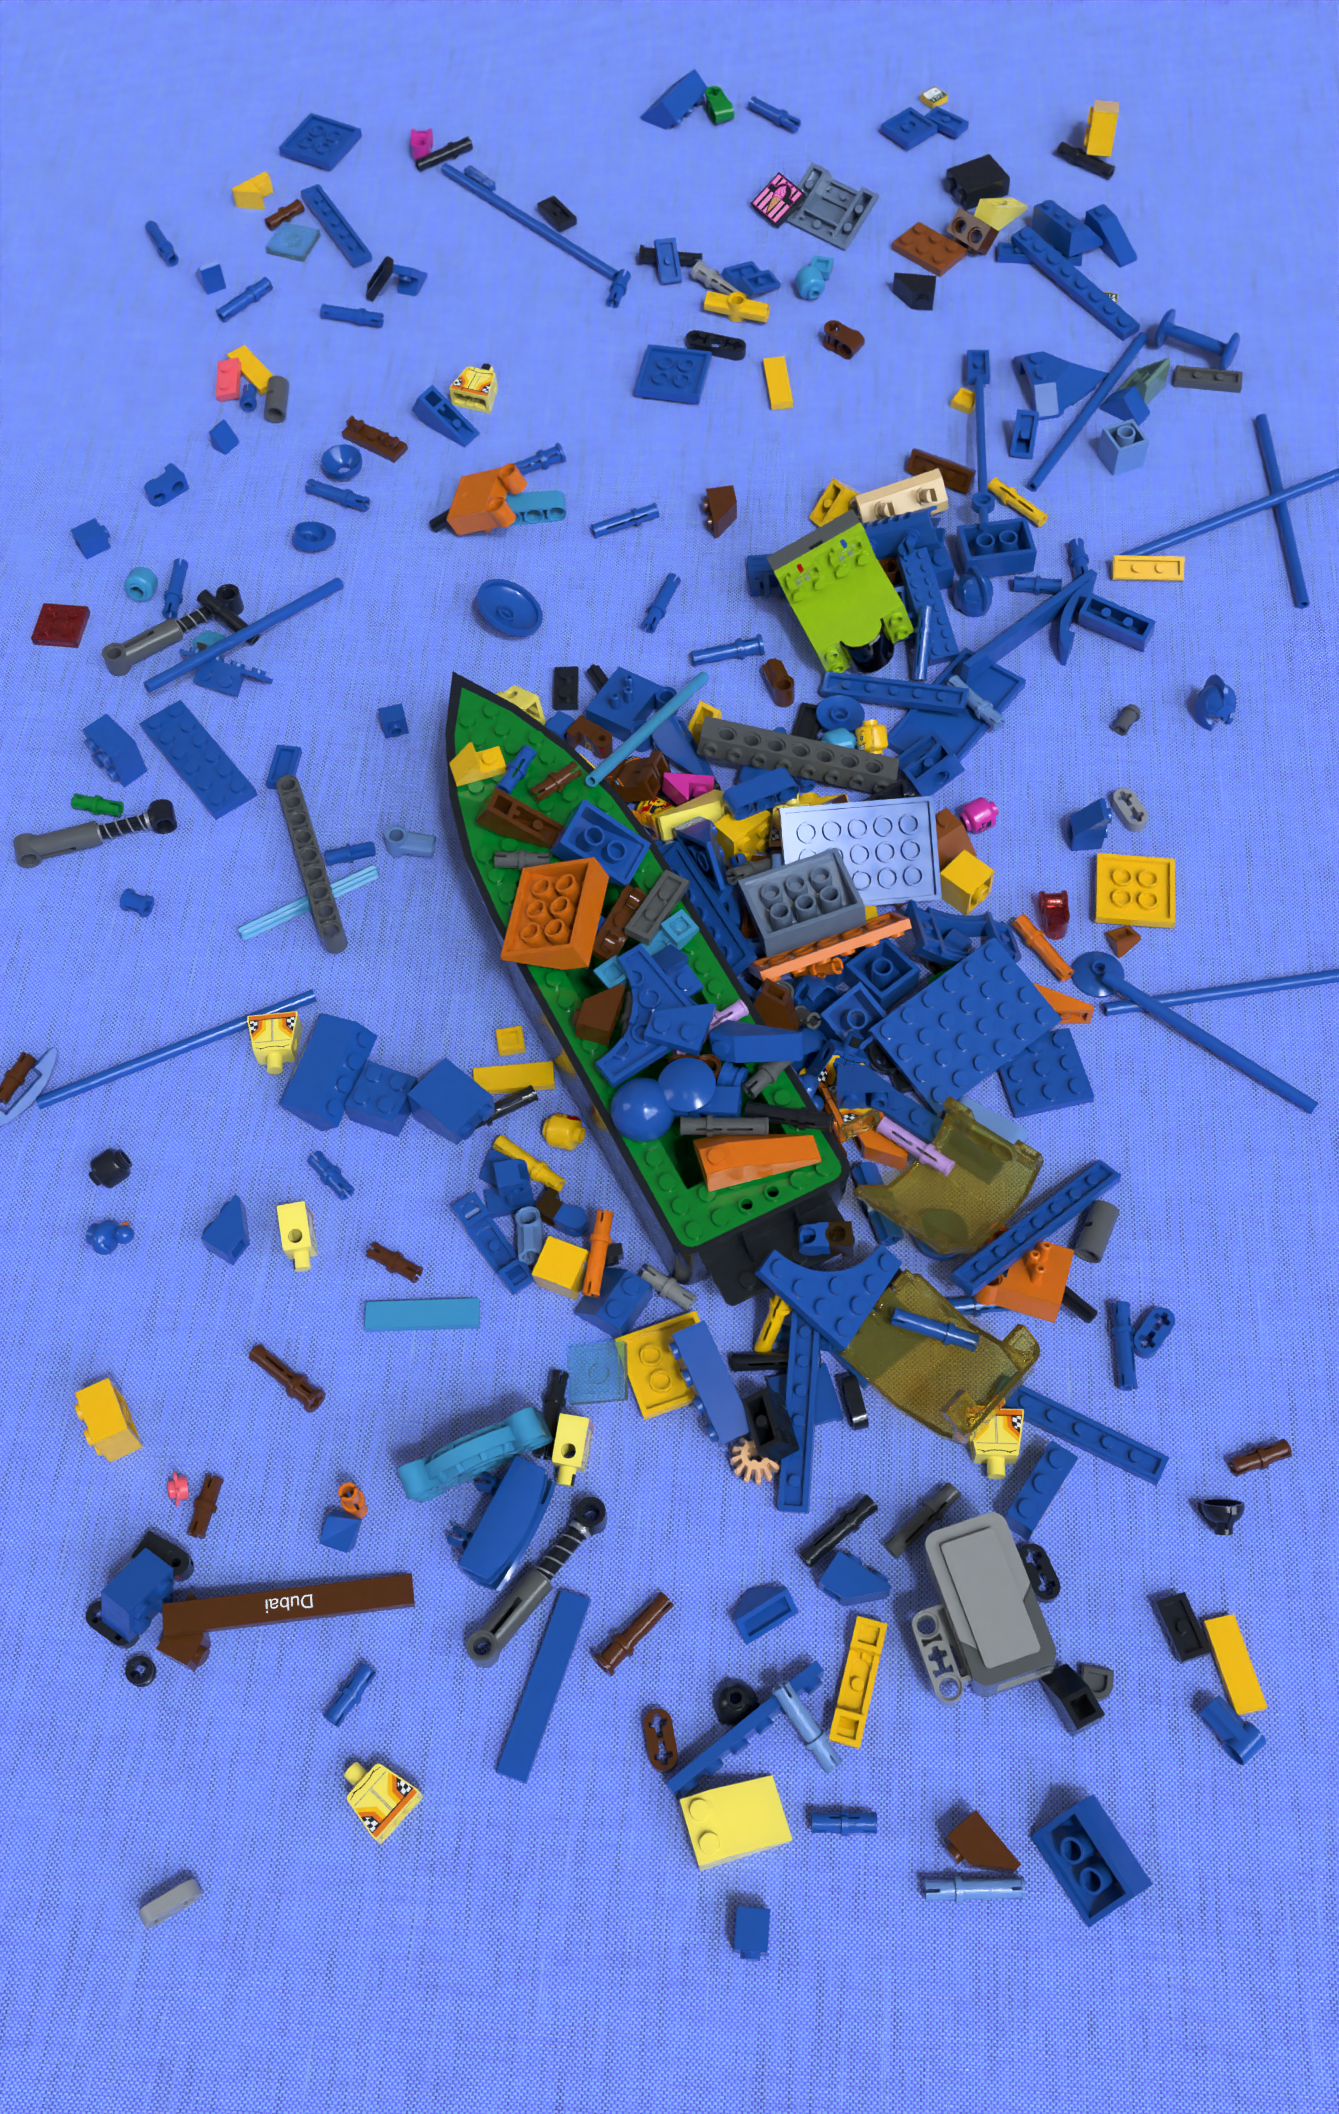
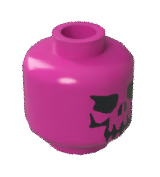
M979 797L963 805L959 818L967 832L971 831L973 834H979L995 826L996 816L999 815V812L993 801L989 802L986 798Z

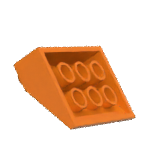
M595 857L523 868L500 956L502 960L561 970L589 967L609 880L608 874Z

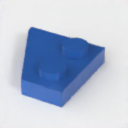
M711 1003L653 1011L644 1032V1041L699 1056L716 1012V1004Z

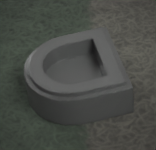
M1088 1665L1081 1666L1080 1677L1088 1684L1098 1702L1105 1700L1113 1689L1114 1670Z

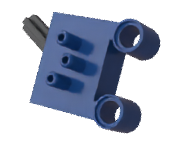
M592 664L587 669V674L599 690V693L585 709L586 719L610 732L612 737L625 742L647 722L646 719L654 709L659 711L677 692L672 687H663L621 667H618L610 679H608L599 665ZM652 734L635 751L646 752L651 749L653 745Z

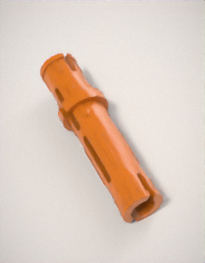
M1026 914L1016 918L1012 925L1024 937L1026 945L1029 948L1032 947L1061 982L1068 980L1074 974V970L1047 941L1045 933L1042 930H1038Z
M601 1209L596 1210L593 1234L589 1236L591 1246L581 1293L592 1297V1294L594 1295L593 1297H600L607 1248L612 1242L610 1231L614 1213L608 1210H604V1213H602L603 1210Z

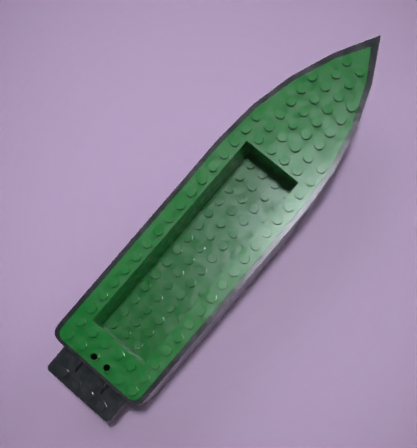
M452 672L445 732L449 797L465 863L482 899L501 952L510 920L509 911L514 905L522 871H519V868H495V851L519 852L520 849H523L526 852L547 853L550 852V849L499 835L475 822L484 800L496 788V785L505 773L457 787L449 763L469 742L473 743L476 752L499 746L506 766L510 761L513 762L523 745L533 748L537 755L528 766L524 779L519 780L510 796L564 826L572 810L585 799L650 842L651 845L629 883L634 889L638 887L646 892L645 896H648L664 871L672 872L657 845L619 793L605 779L595 787L588 786L585 779L594 768L570 744L517 705ZM570 762H576L578 766L571 770L570 773L580 768L582 776L566 784L561 792H554L540 803L533 799L541 794L542 791L531 796L529 791L531 787L548 778L547 775L551 772L556 773L570 764ZM521 764L518 765L511 777H514ZM550 852V864L565 862ZM609 881L601 910V916L605 919L624 888ZM685 893L669 917L683 909L699 927V931L680 950L689 957L688 966L704 986L703 990L691 997V999L698 1005L716 1004V1011L719 1012L735 1003L738 999H741L746 1005L749 1014L739 1019L738 1022L766 1026ZM628 936L617 957L642 942ZM591 954L589 967L568 970L505 961L515 990L530 1021L671 1276L679 1284L692 1285L711 1276L725 1303L735 1306L770 1289L754 1273L767 1254L774 1249L790 1261L809 1269L839 1255L821 1254L807 1256L799 1253L798 1228L800 1226L817 1224L819 1222L845 1221L838 1207L846 1191L850 1164L832 1132L809 1128L799 1130L796 1126L769 1122L768 1134L813 1135L821 1156V1162L708 1192L693 1145V1140L707 1137V1135H680L681 1118L675 1117L672 1126L661 1138L651 1142H635L621 1135L612 1122L610 1108L616 1091L624 1083L635 1078H650L658 1081L661 1072L667 1066L668 1058L674 1055L670 1051L615 1088H612L597 1069L596 1062L610 1052L620 1040L622 1030L620 1017L624 1014L626 993L631 991L630 985L625 987L624 1002L609 1045L605 1046L577 1038L576 1026L572 1025L576 1009L581 1010L584 1000L607 990L593 972L594 969L604 963L602 960ZM710 1039L703 1043L699 1055L711 1054ZM720 1060L722 1068L726 1061ZM767 1062L731 1063H733L734 1067L749 1069L747 1082L758 1071V1067L762 1063ZM791 1065L787 1066L778 1075V1080L774 1084L766 1086L755 1099L748 1097L751 1091L747 1095L743 1090L741 1092L743 1098L741 1117H745V1107L748 1101L796 1109L807 1107L809 1111L819 1112Z

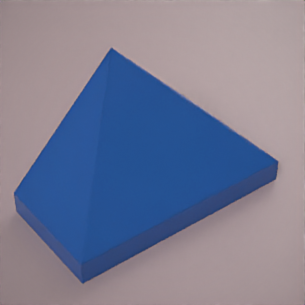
M786 1586L751 1588L746 1590L733 1616V1620L744 1643L748 1645L799 1612Z

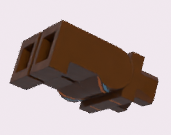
M656 750L652 751L649 757L639 758L637 756H630L627 759L625 758L605 777V780L619 793L624 802L654 800L661 784H663L664 772L669 773L670 768L662 751Z

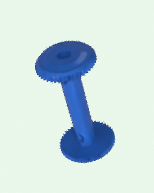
M1170 309L1165 313L1155 335L1156 347H1162L1169 336L1178 341L1222 356L1219 370L1228 369L1239 347V333L1235 332L1228 344L1173 324L1176 316L1175 309Z

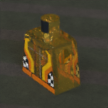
M837 1085L821 1088L824 1109L826 1113L834 1114L833 1128L841 1143L878 1126L880 1123L879 1109H838Z

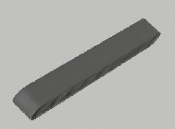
M284 775L278 779L277 789L317 927L325 949L329 953L338 954L347 948L348 940L311 817L297 777L294 775Z

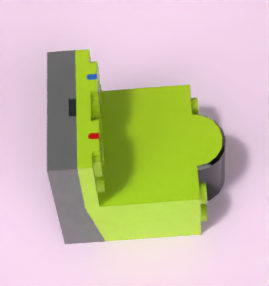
M853 509L766 558L796 619L825 671L843 673L850 667L860 673H872L880 670L893 657L895 650L893 644L905 639L914 632L905 606L878 562L865 529Z

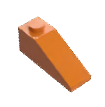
M1034 984L1062 1018V1021L1058 1024H1090L1094 1012L1093 1005L1042 985Z

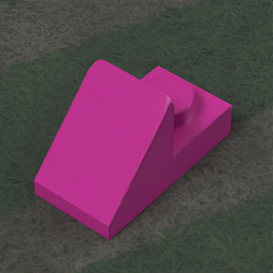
M664 772L662 791L677 806L688 802L689 797L697 798L712 791L714 788V776Z

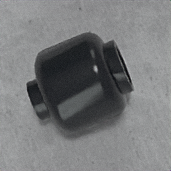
M108 1148L90 1161L92 1171L89 1172V1176L97 1186L102 1184L104 1187L111 1189L130 1176L132 1163L121 1149Z

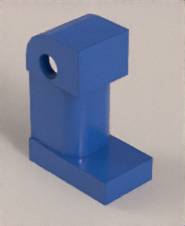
M510 1159L493 1163L498 1187L484 1190L491 1218L516 1214L518 1210L527 1206L536 1207L526 1161Z

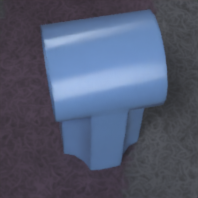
M401 825L389 826L385 831L386 847L391 856L402 857L406 854L429 858L434 856L436 836L409 832Z
M527 1206L518 1210L515 1215L518 1233V1258L520 1262L533 1265L537 1263L542 1252L545 1232L539 1210L535 1207Z

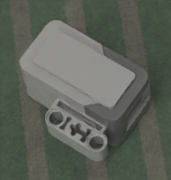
M989 1512L930 1533L925 1541V1565L940 1604L916 1613L912 1621V1632L938 1702L945 1706L958 1704L962 1699L963 1686L970 1685L973 1693L977 1696L985 1698L1037 1681L1053 1673L1056 1667L1054 1662L1056 1648L1005 1518L999 1513ZM929 1620L935 1625V1630L931 1634H922L917 1628L919 1622ZM950 1646L954 1648L959 1664L961 1666L960 1674L955 1663L954 1657L952 1655ZM934 1651H937L939 1655H945L942 1662L945 1673L939 1675L937 1662L930 1661ZM947 1681L953 1682L958 1688L957 1694L953 1697L942 1695L940 1692L942 1683Z

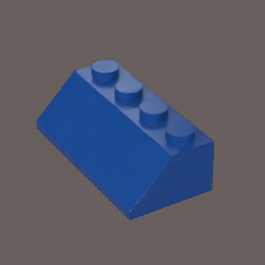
M320 1013L278 1105L321 1132L338 1127L346 1110L344 1104L364 1069L377 1035L358 1022Z

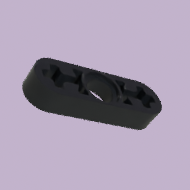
M699 330L690 331L686 335L687 349L710 351L712 356L734 361L742 360L746 356V343L742 339ZM712 344H720L721 346H719V347H712L711 345H712Z

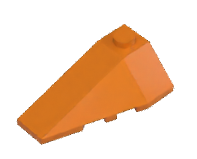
M713 1135V1138L704 1137L693 1140L708 1192L821 1162V1156L813 1135Z

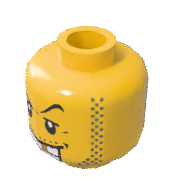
M877 719L862 721L863 726L855 730L857 750L883 754V750L888 747L886 726L878 724Z

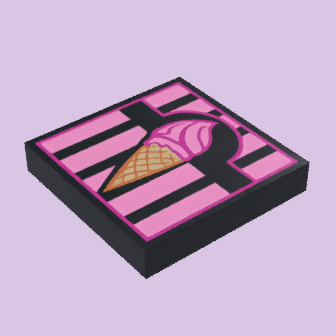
M778 172L750 204L778 229L807 197L804 192Z

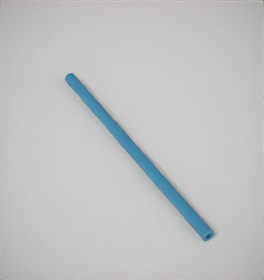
M700 672L586 777L587 785L590 787L598 785L709 681V675L706 672Z

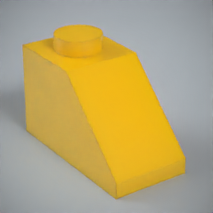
M832 478L809 518L821 527L851 509L854 511L857 506L850 507L849 502L852 497L860 495V493L850 485Z

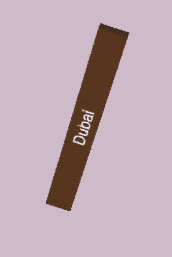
M412 1574L162 1604L163 1636L167 1638L415 1607Z

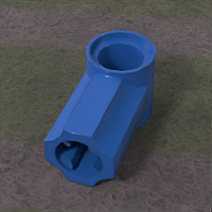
M1220 1695L1198 1714L1223 1741V1748L1228 1755L1240 1765H1245L1266 1745V1739L1252 1723L1243 1721Z

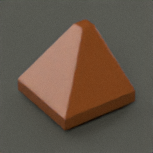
M1130 926L1105 933V937L1117 958L1123 957L1141 940V936Z

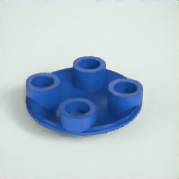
M695 1058L675 1060L663 1069L658 1079V1084L666 1097L667 1106L675 1113L692 1112L713 1101L716 1088L715 1076L711 1068L701 1060Z

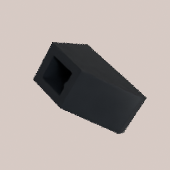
M1067 1663L1055 1669L1053 1673L1039 1679L1072 1737L1100 1723L1105 1716L1088 1684Z

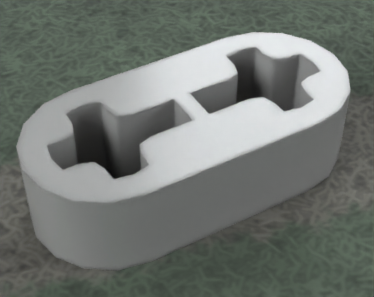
M1128 788L1116 790L1111 805L1125 828L1131 832L1144 830L1148 821V813L1136 794Z
M191 1879L148 1903L138 1912L145 1929L164 1922L195 1903L202 1897V1892L196 1879Z

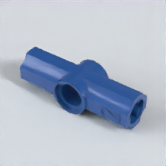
M867 1161L859 1164L856 1168H853L852 1173L861 1194V1205L864 1214L868 1220L871 1219L879 1243L885 1246L894 1245L904 1238V1234L895 1214V1203L889 1188H885L875 1162Z

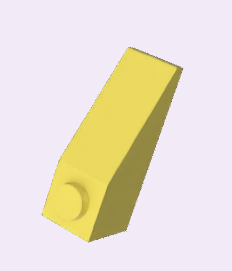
M1013 197L980 199L974 216L999 231L1024 213L1028 206Z
M714 789L657 816L661 839L666 841L676 838L673 828L698 816L706 818L713 823L730 812L722 800L725 791Z

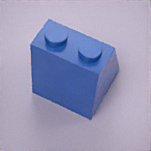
M446 1057L407 1093L413 1118L456 1145L463 1139H468L474 1133L475 1127L482 1120H488L495 1109L493 1096Z

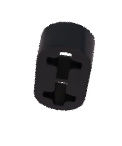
M856 1375L841 1377V1388L852 1429L856 1431L868 1428L867 1412Z
M1027 1544L1022 1548L1019 1555L1038 1602L1044 1604L1051 1603L1060 1592L1059 1579L1046 1551L1037 1544ZM1029 1552L1033 1556L1040 1557L1037 1562L1038 1571H1036L1032 1562L1027 1563L1025 1561ZM1040 1576H1042L1046 1585L1052 1584L1053 1588L1050 1591V1595H1047L1045 1591L1040 1592L1038 1590L1041 1586Z
M101 1601L93 1603L88 1608L85 1617L88 1625L115 1646L121 1649H128L138 1642L140 1638L138 1634L128 1642L103 1621H98L96 1614L99 1611L101 1612Z

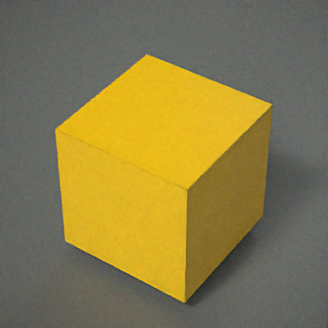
M964 849L940 872L942 899L967 916L991 893L995 871Z
M548 1236L532 1272L537 1286L576 1301L584 1284L589 1252L578 1246Z

